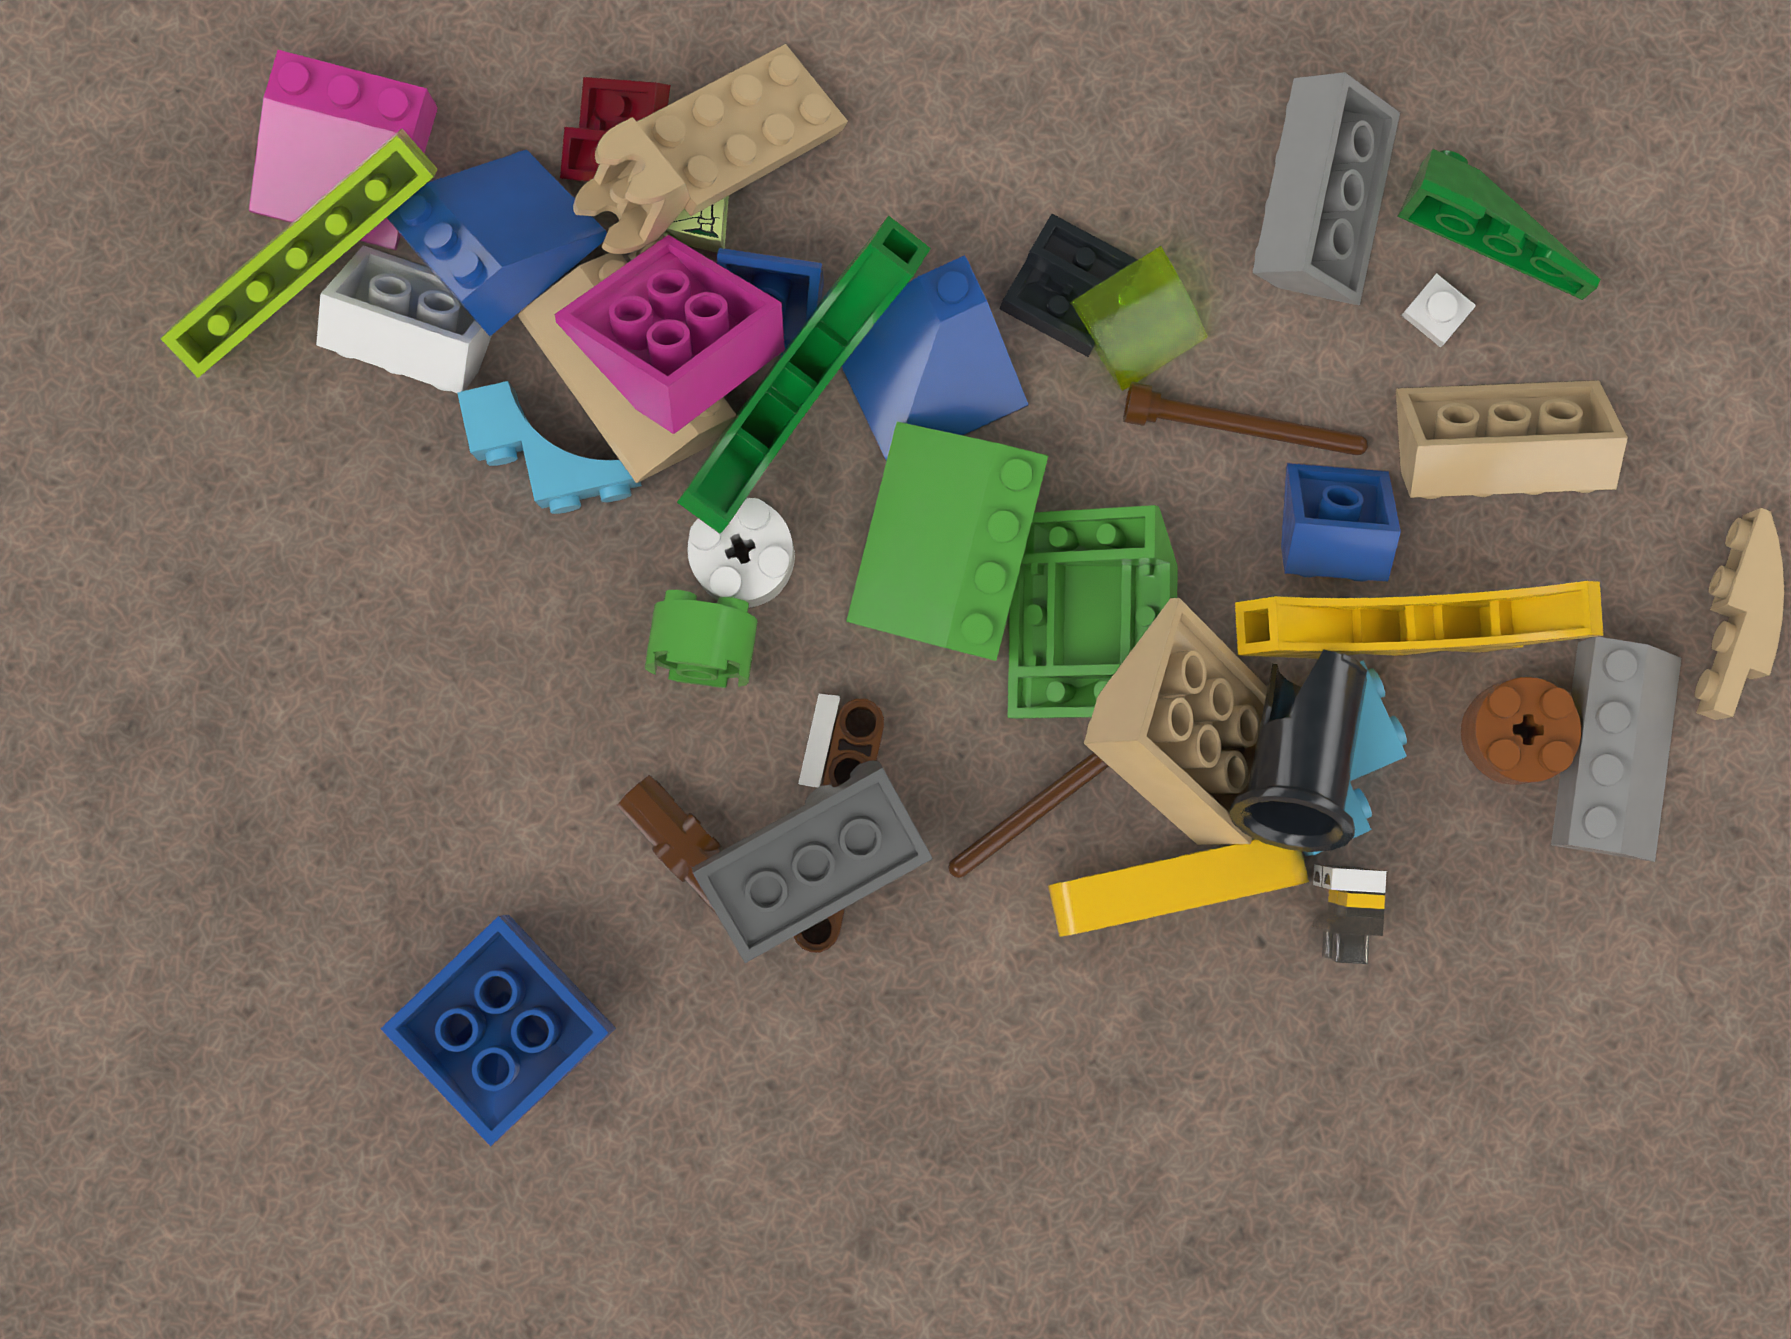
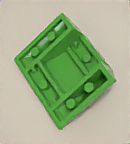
M1158 506L1034 512L1010 605L1008 718H1092L1100 692L1169 599L1177 598L1178 565Z

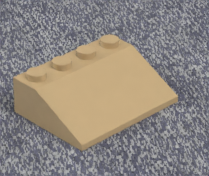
M1170 598L1098 695L1092 718L1088 724L1084 744L1197 845L1251 844L1252 837L1244 834L1232 823L1229 811L1236 796L1244 794L1248 790L1268 687L1180 598Z

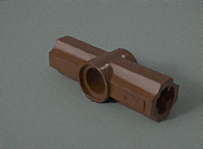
M648 775L635 785L617 806L654 845L652 847L653 852L679 880L682 882L687 881L699 894L700 898L714 911L696 880L692 867L721 852L720 848L722 846L714 836L711 837L700 825L701 822L692 813L687 815L663 786L651 775Z

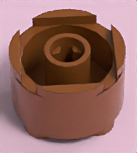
M1534 677L1515 678L1488 687L1477 695L1464 713L1461 724L1462 745L1470 761L1491 780L1510 785L1544 781L1566 770L1573 762L1581 739L1580 718L1570 693L1546 680ZM1520 724V727L1527 728V738L1523 739L1522 736L1513 734V725Z

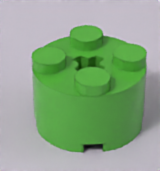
M667 590L664 601L657 602L654 605L645 669L655 675L657 665L670 669L668 679L681 683L726 688L728 678L738 677V687L747 685L749 683L758 620L748 613L749 603L732 597L718 598L717 603L697 601V595L683 590Z

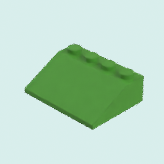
M896 422L846 622L996 661L1048 455L991 441Z

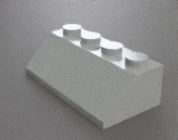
M1345 72L1300 77L1293 80L1290 99L1286 106V118L1280 146L1276 153V164L1270 193L1265 204V216L1261 235L1255 251V263L1252 273L1280 289L1360 305L1400 112Z
M1598 636L1578 642L1571 696L1580 718L1581 739L1572 764L1560 773L1551 840L1552 846L1655 862L1681 657L1648 644Z

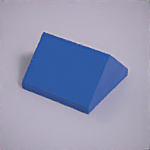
M719 248L717 253L718 265L782 303L784 345L786 348L808 321L821 301L824 285L822 263Z

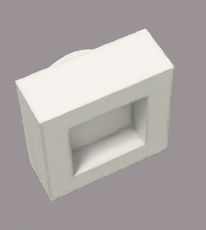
M1436 273L1401 316L1439 347H1442L1476 305Z

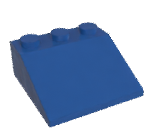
M527 149L427 182L386 217L420 259L489 336L494 334L604 242L607 234L606 230L592 216L576 215L574 213L573 204L575 198Z

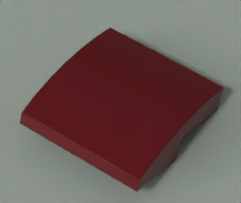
M583 77L579 128L564 127L560 178L579 181H590L593 179L600 165L596 162L595 151L603 135L611 128L632 117L637 122L668 106L671 85L657 82Z

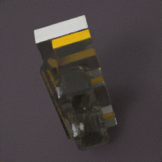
M1314 864L1313 885L1329 889L1328 912L1317 915L1312 923V927L1323 931L1322 957L1330 958L1337 963L1368 964L1369 935L1383 936L1387 871L1367 867Z

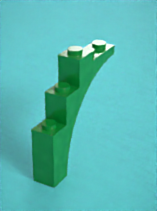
M888 215L827 291L808 321L780 354L757 389L736 413L737 416L718 438L710 450V454L678 499V504L719 534L723 532L802 418L876 321L912 279L931 248Z

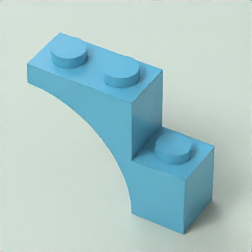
M509 381L457 392L470 453L478 461L486 459L487 465L497 466L516 461L518 459L516 452L524 451L534 501L541 508L550 507L552 514L577 510L581 508L580 500L600 496L601 502L626 499L632 495L630 488L642 486L641 481L638 483L634 481L620 460H596L577 456L560 449L543 438L525 417L519 404L517 393Z
M1360 661V663L1367 670V683L1350 781L1407 757L1403 749V745L1407 744L1404 729L1394 715L1388 716L1381 700L1382 697H1385L1383 683L1373 668L1367 669L1364 661ZM1349 781L1344 811L1353 818L1355 826L1353 838L1371 831L1367 818L1372 817V812L1363 792L1359 788L1353 790ZM1303 851V852H1304V855H1305V856H1312V855H1316V854H1318V853H1321V852H1323V851H1318V852H1306V851Z

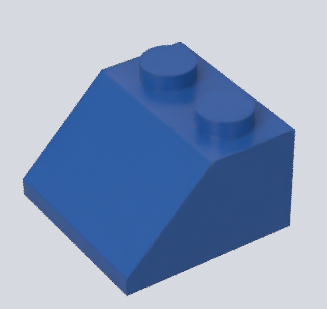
M1287 463L1281 540L1284 573L1297 574L1308 578L1322 576L1347 578L1358 582L1368 580L1388 582L1401 533L1389 471Z

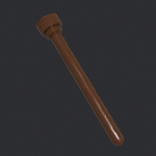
M1131 382L1127 392L1123 422L1144 426L1146 421L1155 423L1157 418L1357 456L1364 454L1368 448L1366 438L1361 435L1161 398V392L1152 391V385Z
M1094 752L953 858L948 866L950 874L956 878L966 876L1108 768L1109 765Z

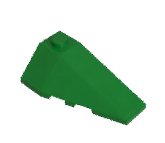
M1432 149L1421 163L1397 217L1581 300L1597 289L1601 279L1481 170L1468 165L1465 157L1449 150L1439 152Z

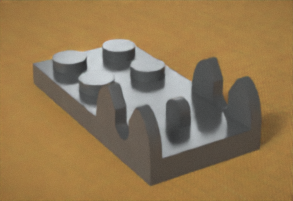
M868 761L858 765L850 773L851 778L840 786L832 787V785L818 787L808 795L804 806L692 867L696 880L744 963L933 859L880 762Z

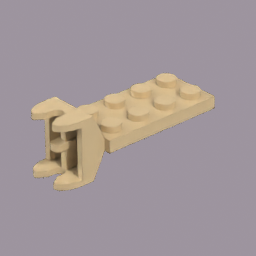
M784 44L637 122L632 117L607 131L600 139L595 151L596 162L600 164L594 178L579 190L573 204V210L576 215L596 216L604 211H611L616 214L619 222L609 227L602 248L613 254L631 253L657 240L684 209L690 216L695 215L831 139L844 129L848 120L790 48Z

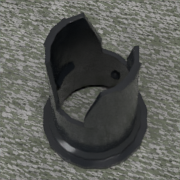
M1323 649L1302 687L1288 681L1279 672L1278 664L1272 663L1248 790L1246 793L1236 796L1229 811L1232 823L1244 834L1265 844L1306 852L1332 851L1346 846L1354 837L1355 826L1353 818L1344 810L1367 683V670L1359 661L1345 654Z

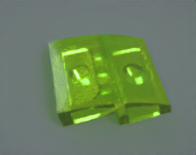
M1159 246L1071 302L1098 346L1094 348L1121 391L1127 389L1131 382H1138L1208 338L1199 315L1162 246Z

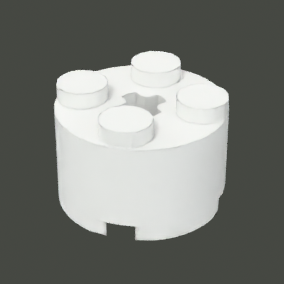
M746 498L721 534L698 518L690 528L688 540V559L691 569L703 589L716 600L721 597H732L748 602L749 608L762 605L775 598L782 591L793 571L795 550L790 531L779 513L757 498ZM739 542H743L746 548L756 547L749 552L750 561L745 564H741L737 558L728 559V557L735 553L734 545Z

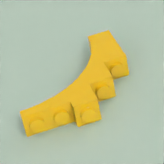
M1597 581L1430 596L1381 598H1300L1274 596L1235 602L1238 655L1318 659L1323 649L1347 656L1356 654L1397 656L1435 651L1489 652L1523 648V645L1603 636L1600 582Z

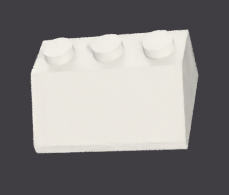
M363 245L320 294L317 346L337 352L343 357L355 358L384 368L390 373L405 375L431 384L437 389L455 393L465 391L479 372L491 336L483 330L426 266Z

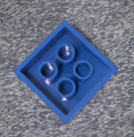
M502 915L492 921L380 1029L476 1132L492 1146L575 1069L616 1027L510 915Z

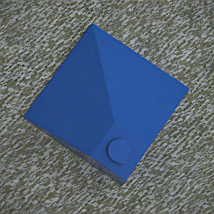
M965 255L908 282L841 366L886 461L896 422L964 436L1029 405L989 304Z

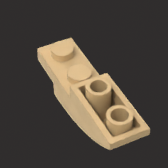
M1763 508L1743 515L1742 519L1737 518L1732 523L1725 541V545L1731 548L1726 566H1720L1716 570L1709 586V594L1715 596L1710 610L1729 617L1728 622L1723 621L1718 626L1712 640V649L1718 651L1712 669H1706L1702 673L1695 689V697L1701 699L1696 713L1714 720L1734 716L1746 678L1756 679L1769 676L1778 649L1784 604L1783 562L1779 538L1771 511Z

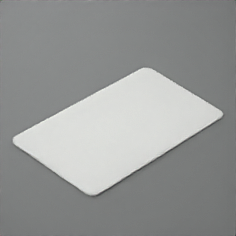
M818 695L798 784L820 787L840 696Z

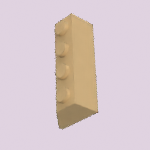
M608 253L576 267L522 309L518 317L631 477L638 483L713 444L737 415L725 398L722 397L678 432L672 434L637 411L556 323L554 314L628 263L622 254Z
M1600 381L1396 389L1401 474L1410 498L1436 499L1441 496L1463 495L1487 497L1493 494L1513 493L1538 495L1544 492L1562 491L1589 493L1595 490L1617 489L1628 437Z

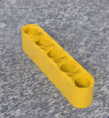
M1254 839L1251 840V844H1231L1226 847L1185 854L1176 858L1158 860L1112 872L1108 871L1067 882H1058L1048 885L1059 937L1296 886L1309 882L1302 851L1288 850Z

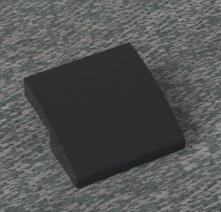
M1051 214L1031 247L1025 263L1003 298L999 309L1089 357L1141 261L1062 218Z

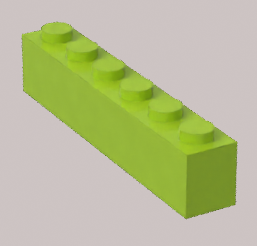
M400 129L172 325L160 339L199 378L430 181L437 171L436 166L403 129Z

